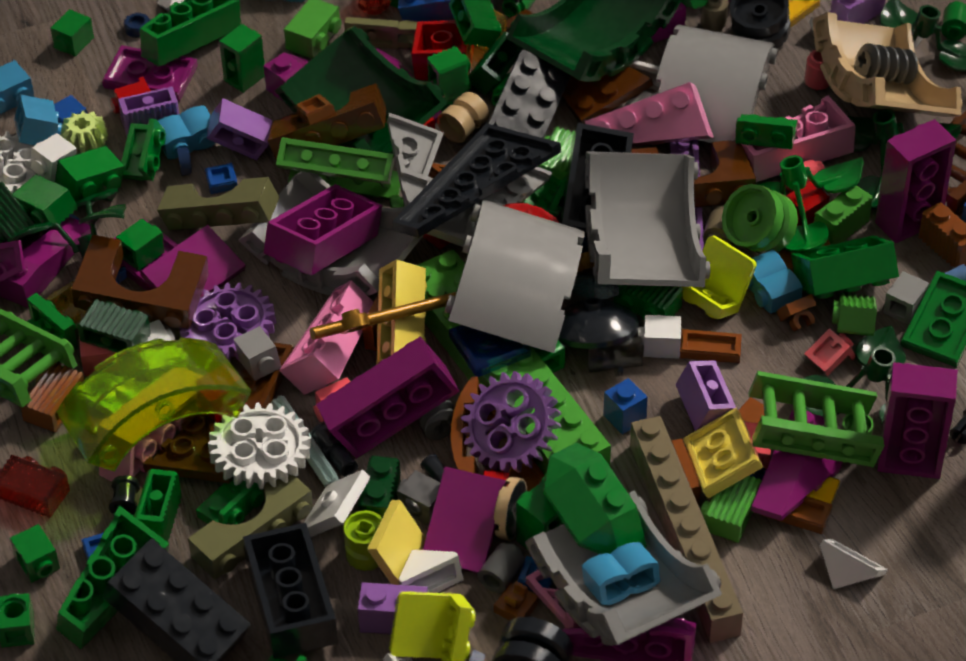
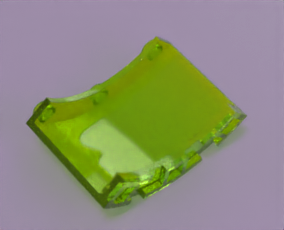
M180 338V340L171 341L156 339L126 348L94 367L95 371L83 382L79 381L71 389L58 408L57 414L87 463L115 472L127 453L155 429L171 421L198 414H222L238 418L252 391L215 343L193 338Z

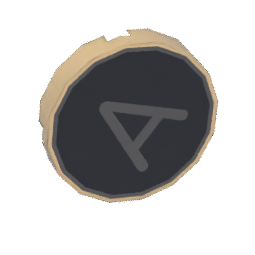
M509 477L506 480V483L509 485L508 487L503 486L500 489L496 501L494 520L495 524L499 525V530L496 529L494 532L498 539L512 541L516 537V502L521 494L527 491L524 479Z

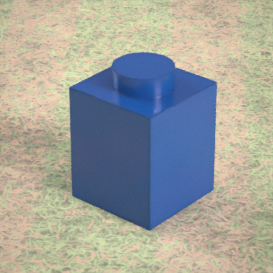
M627 378L604 392L603 416L621 434H624L631 430V422L646 419L648 397Z

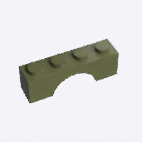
M269 177L243 179L229 192L211 198L199 196L193 184L174 185L167 187L157 211L168 230L203 228L207 224L210 227L263 223L271 220L280 197Z
M288 474L287 483L277 479L276 487H273L269 482L264 484L265 505L261 512L250 521L236 525L211 521L188 538L191 558L216 580L224 573L232 571L239 562L246 558L243 536L288 527L298 520L305 519L313 508L312 492L296 476Z

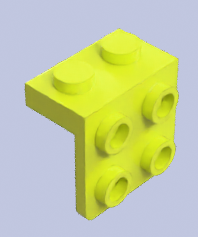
M715 235L707 238L702 251L706 256V261L710 262V277L705 279V287H681L683 288V300L699 306L711 318L722 319L738 313L757 264L754 259Z
M401 592L397 596L389 651L395 657L441 658L442 661H465L469 658L470 654L468 637L470 628H473L475 624V611L462 594Z

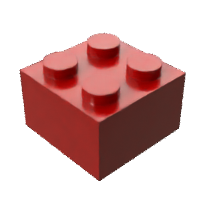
M455 20L417 22L411 53L415 79L428 81V56L443 50L447 51L448 48L452 49L453 46L457 47L462 54H465L470 64H472L474 45H464Z

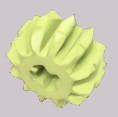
M82 111L81 114L72 113L71 118L63 119L60 136L77 147L76 154L103 147L105 141H107L108 132L102 116H96L94 111L89 114Z

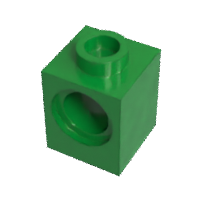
M39 524L10 537L14 557L31 583L41 578H46L60 569L56 549Z
M13 593L8 596H0V644L2 648L35 644L34 610L29 593Z

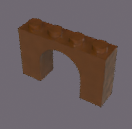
M377 83L350 92L349 102L343 108L336 111V114L312 125L307 122L303 123L298 112L272 121L268 143L276 161L281 137L339 145L385 128L387 108Z
M736 140L712 142L710 166L713 172L698 177L697 180L694 179V206L725 205L730 195L739 187L756 184V177L742 144H736ZM657 147L631 149V153L659 154Z
M92 235L72 286L75 308L87 311L95 299L104 303L109 301L120 308L124 307L126 310L141 311L148 316L149 322L160 320L162 324L172 328L190 329L209 275L207 256L178 251L171 273L162 285L149 291H131L123 288L115 281L123 261L121 240Z

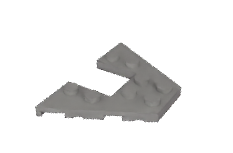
M389 113L387 125L404 206L406 208L433 180L428 175L444 132ZM536 167L483 200L499 205L521 203L547 183L552 172ZM475 204L426 234L463 247L467 235H473L476 222L470 220Z

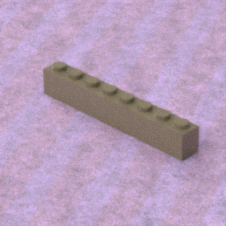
M657 416L631 422L630 447L669 544L675 550L680 551L683 557L690 562L699 565L708 564L710 569L714 570L720 579L722 595L695 607L709 643L741 636L743 611L662 417Z

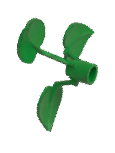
M797 155L788 156L780 162L782 171L780 173L781 183L773 181L756 184L786 195V186L790 190L795 191L802 226H797L792 240L783 249L794 253L816 250L826 243L829 237L828 228L823 222L807 223L800 190L806 186L808 178L816 188L824 187L827 193H840L852 189L861 179L864 165L863 157L827 167L813 176L810 168L804 166L802 157Z

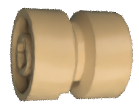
M465 92L454 101L453 105L448 106L439 114L437 124L441 132H444L443 135L455 143H462L475 129H478L487 121L489 110L483 99L473 92Z

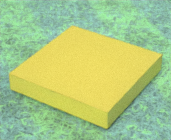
M391 500L367 548L389 582L393 585H400L399 577L411 551L423 550L426 537L401 500Z

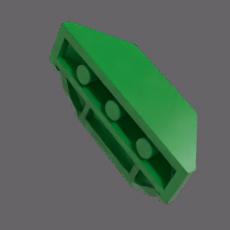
M576 442L550 455L543 494L578 546L599 555L611 554L617 548L632 542H640L645 549L647 548L638 508L602 454Z

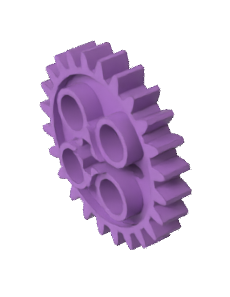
M228 282L225 284L224 289L214 285V292L211 293L204 289V296L200 298L190 329L180 328L182 342L185 343L187 350L192 349L193 356L201 354L203 361L212 356L214 363H217L220 358H225L227 364L230 362L231 357L234 356L239 361L234 338L259 326L270 338L269 334L275 333L274 324H276L273 303H270L268 295L263 296L261 289L253 292L252 285L242 289L239 282L235 288H231Z
M513 371L510 379L506 373L501 372L499 382L491 376L489 377V387L481 383L479 384L482 392L480 395L470 394L475 402L473 405H464L470 411V415L462 416L461 420L468 423L469 426L461 429V432L466 436H470L464 441V444L468 447H473L470 454L475 458L479 457L478 462L484 466L489 464V468L495 471L500 467L506 473H509L512 466L519 473L522 469V463L531 469L533 468L532 458L535 457L543 461L541 451L543 449L552 451V448L547 443L549 440H558V437L552 433V429L561 428V424L553 420V418L560 416L561 412L556 408H552L558 403V400L553 396L549 397L552 393L551 389L547 386L543 387V382L538 378L533 380V377L528 373L521 377L517 371ZM524 396L522 404L514 407L516 399ZM496 410L494 419L487 421L489 413ZM535 422L533 432L526 435L525 432L528 425ZM507 437L506 445L499 449L498 444L500 440Z

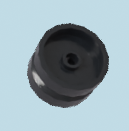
M731 0L730 14L733 35L774 43V48L781 47L788 39L791 31L788 0Z
M518 617L509 620L504 626L499 639V646L495 650L491 661H570L573 654V643L564 631L545 620L534 617Z

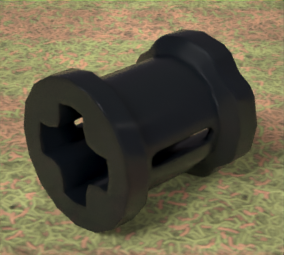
M117 476L113 479L111 485L114 494L113 499L109 502V511L115 514L120 505L131 515H134L137 509L135 498L136 493L140 490V484L133 476Z

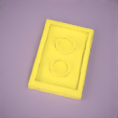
M737 408L732 409L683 438L702 491L708 499L763 468L743 417Z

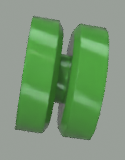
M756 184L739 187L733 192L725 203L722 213V226L727 238L737 246L760 254L770 250L780 252L792 240L798 224L797 209L791 199L782 193Z

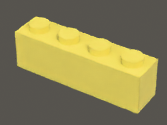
M398 259L380 268L378 311L425 300L427 288L426 268ZM426 312L378 324L376 365L420 336L426 342L424 336Z

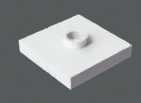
M363 469L326 485L304 521L307 524L310 537L345 522L370 480V476Z

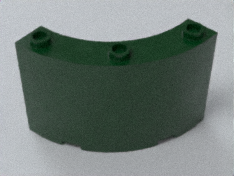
M560 0L550 8L539 13L530 15L517 14L515 20L510 25L506 39L580 81H600L602 76L606 74L614 76L642 56L654 43L651 38L660 27L665 29L682 0Z
M353 26L286 80L275 92L293 113L297 112L296 104L318 94L333 104L336 112L349 102L350 92L377 83L387 108L385 128L337 146L391 153L393 149L387 125L389 113L423 125L448 103L444 99V92L437 84L414 79L403 68L398 69L369 42L368 35L361 28L357 29L356 26Z

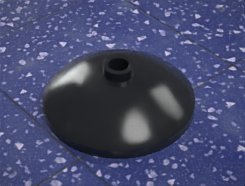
M588 298L561 309L565 311V318L558 340L563 345L575 348L596 349L610 347L628 341L635 336L639 329V320L634 312L621 304L606 299Z

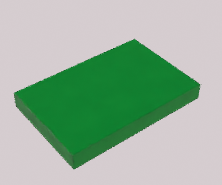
M936 271L901 340L902 347L957 368L966 350V281Z

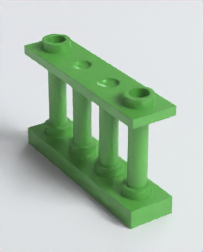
M281 137L276 166L290 170L288 182L294 175L302 171L318 174L331 186L337 184L359 195L390 199V196L400 194L401 187L398 172L393 170L394 154Z
M0 309V336L3 334L9 336L0 343V358L20 343L27 345V347L3 365L0 364V396L23 408L32 401L27 391L28 384L56 362H60L72 369L77 367L78 365L73 355L75 351L67 339H61L15 316L10 311L6 312ZM39 352L45 355L23 373H13Z
M757 371L748 396L763 399L764 416H761L752 436L753 446L870 467L875 466L884 448V440L881 436L868 434L865 413L869 415L877 398V392ZM776 402L792 404L795 421L777 418ZM806 407L823 410L825 426L808 424ZM836 412L843 414L852 412L855 432L838 429Z

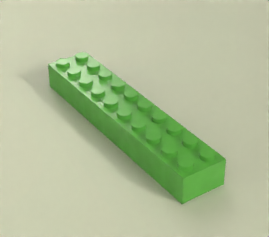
M454 249L417 265L426 268L427 288L425 299L457 291L465 263ZM445 307L426 312L425 324L468 380L471 377L478 376L479 383L489 387V377L492 376L499 382L501 372L506 373L511 379L513 371H517L521 377L528 373L533 377V380L538 378L543 382V387L547 386L551 389L552 393L549 397L553 396L558 400V403L552 408H556L561 412V415L553 418V420L561 424V428L552 429V433L558 437V440L548 441L547 444L552 448V451L544 449L541 451L543 461L535 457L533 458L544 475H546L550 455L576 442L602 454L610 466V443L532 346L448 321L449 313L444 312ZM524 396L516 399L514 407L522 404ZM535 422L528 425L525 432L526 435L533 432Z

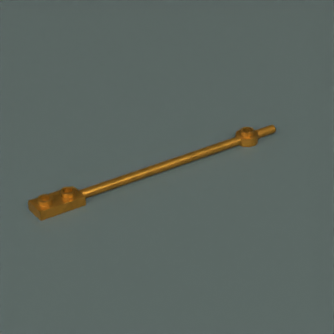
M589 252L581 254L576 276L592 272L594 262H590ZM456 292L368 314L360 313L359 309L350 310L342 313V319L339 321L310 328V336L315 340L339 333H352L371 325L446 307L449 295L455 296Z

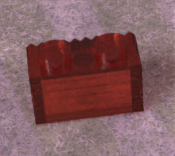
M12 454L10 459H7L3 468L0 469V500L3 499L5 502L8 501L15 506L19 505L26 510L35 511L42 516L46 515L48 518H51L70 491L67 474L62 469L56 466L45 467L29 456L21 458Z

